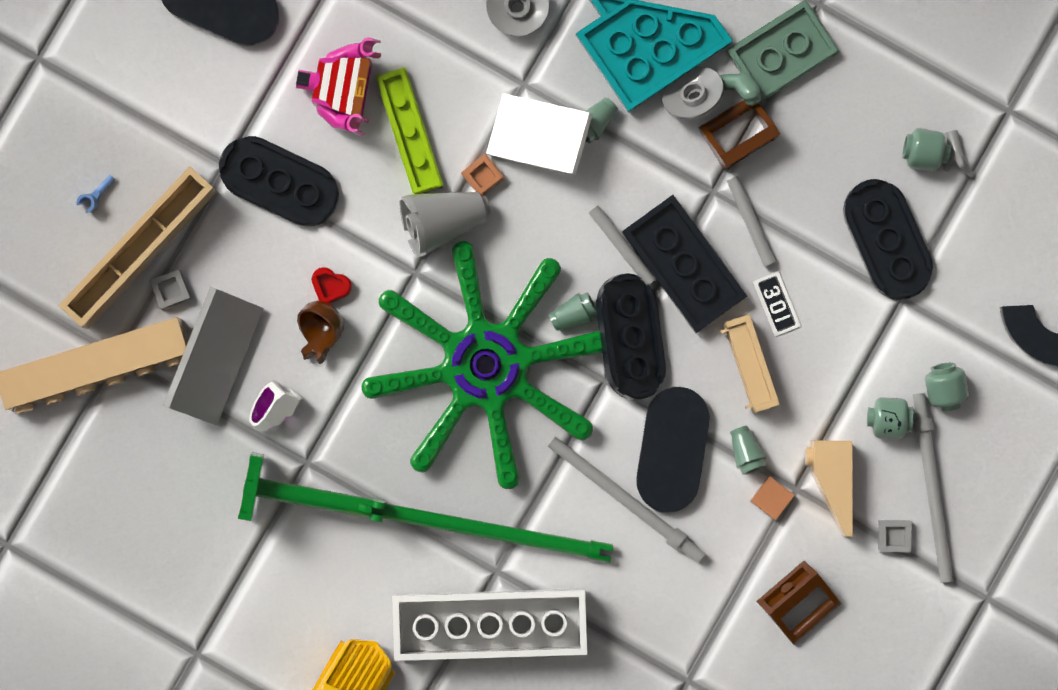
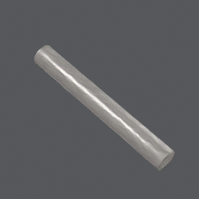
M736 176L727 180L764 267L775 263L774 256L739 177Z
M599 205L589 212L590 216L630 267L642 278L641 280L645 282L646 286L647 284H652L656 280Z

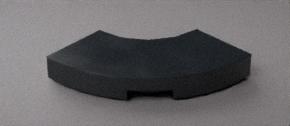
M1034 305L1001 306L1002 322L1013 343L1030 358L1043 364L1058 366V333H1054L1042 325L1036 317Z

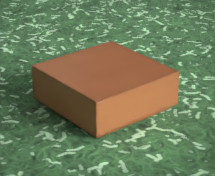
M486 153L461 172L475 192H479L481 197L505 179Z
M768 476L750 502L776 520L795 495Z

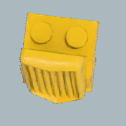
M350 639L346 642L341 640L312 690H386L396 672L392 670V662L378 642Z

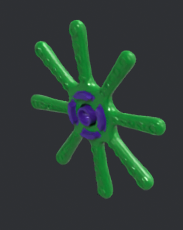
M460 241L453 246L452 255L468 316V323L462 331L451 332L393 290L384 291L380 295L378 302L382 310L439 343L445 352L443 362L435 367L368 377L362 382L361 390L365 397L375 399L436 383L448 385L453 392L452 401L411 456L410 464L412 468L417 472H427L463 413L469 407L478 406L483 408L488 416L498 484L503 489H513L519 484L520 477L504 416L506 402L512 398L523 399L576 439H588L593 432L592 423L533 387L528 382L527 372L536 363L602 353L600 332L596 331L536 347L523 345L519 339V330L561 272L559 262L553 258H546L541 261L507 319L500 324H493L484 315L474 248L469 242ZM483 356L491 357L495 362L494 370L488 374L479 372L476 366L479 358Z

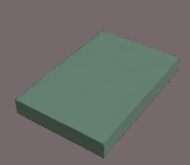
M807 0L800 2L726 50L738 71L751 75L758 84L761 95L759 103L765 101L840 52Z

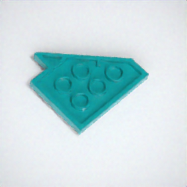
M589 0L600 17L575 34L628 113L733 42L715 15L639 0Z

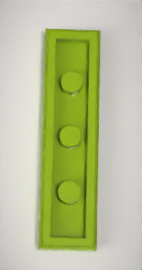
M405 67L375 76L412 193L423 194L444 187Z

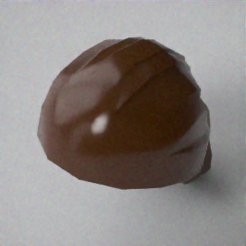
M324 301L310 302L297 315L299 329L308 342L301 349L303 359H310L315 355L318 364L323 363L330 348L341 337L345 322L339 311L330 303Z

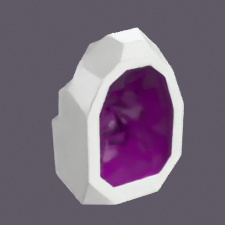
M273 380L262 388L250 412L249 422L255 430L260 432L269 431L272 427L280 425L288 416H292L302 398L287 385Z

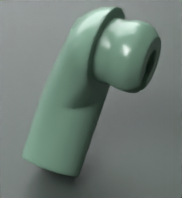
M739 73L722 74L720 76L724 84V90L736 89L747 105L753 106L760 102V88L751 75Z

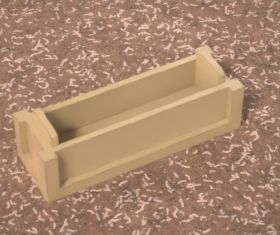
M750 314L723 323L725 329L721 330L720 334H727L750 403L745 406V409L751 408L752 413H756L780 405Z

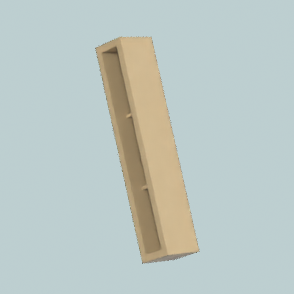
M189 166L58 306L80 327L89 329L218 191Z
M175 317L0 371V395L4 409L15 410L16 414H21L34 410L33 404L44 400L46 405L65 400L64 394L75 391L76 395L79 396L95 391L94 385L106 382L107 386H112L125 382L124 376L135 372L137 377L156 372L155 366L164 363L167 364L168 368L178 366L188 344L182 319Z

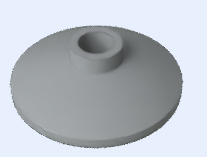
M487 0V14L491 23L502 33L515 37L526 36L538 30L545 22L549 11V0ZM515 2L523 4L524 9L521 12L517 13L512 10V5Z
M699 66L664 88L662 101L668 113L676 118H699L711 112L719 104L724 93V84L716 71Z

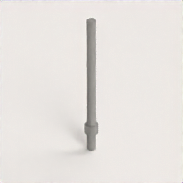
M925 393L913 394L916 419L913 420L915 432H918L940 582L953 581L931 435V430H934L933 420L928 415Z
M556 436L548 445L550 449L666 538L668 545L675 550L679 548L696 563L703 558L705 553L686 539L687 535L679 528L673 529Z

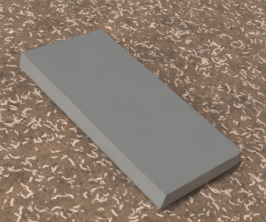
M210 287L163 406L218 425L264 308Z

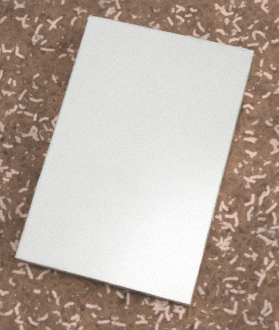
M503 94L486 154L496 158L576 176L592 114Z

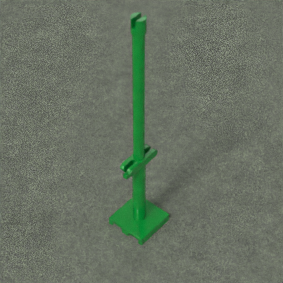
M255 452L250 454L242 503L238 519L251 521L256 497L366 517L377 522H382L383 519L573 554L601 562L610 563L611 561L610 556L599 554L600 549L613 551V544L593 540L589 542L387 504L385 500L379 498L369 499L263 479L260 476L265 454Z

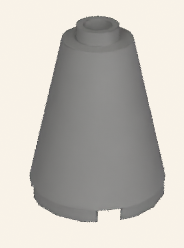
M479 192L411 194L402 196V200L399 201L404 231H409L412 239L408 240V243L416 257L425 256L485 223L487 215L490 214L489 202L485 196L481 197Z

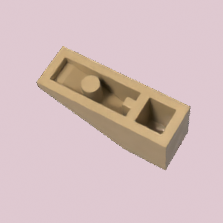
M811 441V447L805 448V465L811 466V474L841 535L853 537L852 441Z

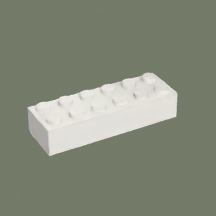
M584 588L394 594L392 596L394 661L587 655L586 599Z

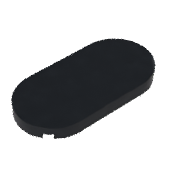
M161 0L166 9L175 17L241 46H253L266 41L274 34L279 23V10L276 0Z
M248 136L231 142L221 154L219 160L221 179L226 188L239 198L300 226L319 225L329 219L336 210L339 201L337 183L328 170L316 163L256 136Z
M869 179L859 183L849 192L845 199L843 216L872 284L881 294L891 299L905 300L920 294L930 281L933 263L903 193L895 185L880 179Z
M625 273L613 276L603 283L597 294L596 311L607 381L619 396L629 400H640L651 397L658 391L657 389L663 383L666 375V363L655 293L649 284L646 286L641 277Z
M685 387L667 388L653 398L647 409L637 468L636 486L642 500L648 506L660 512L669 513L684 509L694 500L699 490L710 415L703 398L691 389Z

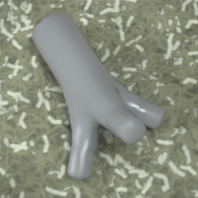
M958 130L946 132L947 144L951 145L948 163L944 165L943 170L948 172L953 163L956 162L959 168L972 178L975 173L970 169L963 155Z

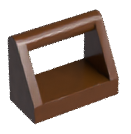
M744 100L698 127L724 171L774 141L780 135L774 122L759 103L750 106ZM752 109L764 130L725 153L712 133Z
M802 561L756 601L793 645L841 605V602L806 561ZM819 587L828 599L790 631L781 618Z

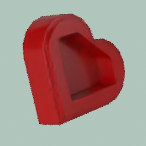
M318 268L312 274V284L319 301L331 304L347 297L352 290V283L347 276L343 274L335 275L329 268Z

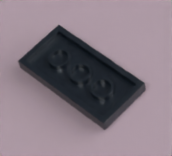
M671 195L622 231V234L695 334L747 297L746 293L674 195Z

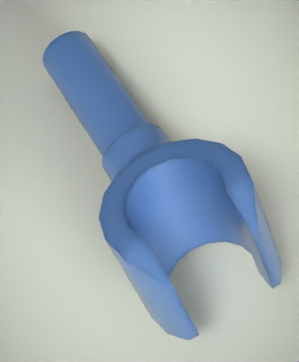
M109 175L91 194L80 195L76 204L81 205L86 198H89L91 200V207L85 213L96 211L99 207V198L115 179Z

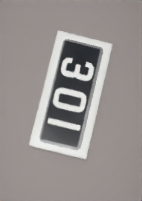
M779 271L752 281L775 337L801 327Z

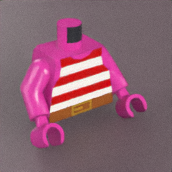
M369 37L360 43L348 44L333 50L325 58H319L316 73L299 70L296 81V88L313 91L312 103L316 106L318 115L336 129L351 131L360 137L365 135L364 132L359 130L360 124L362 122H370L363 117L372 68L371 59L366 57L376 59L381 57V53L372 51L373 46L376 43H381V41Z

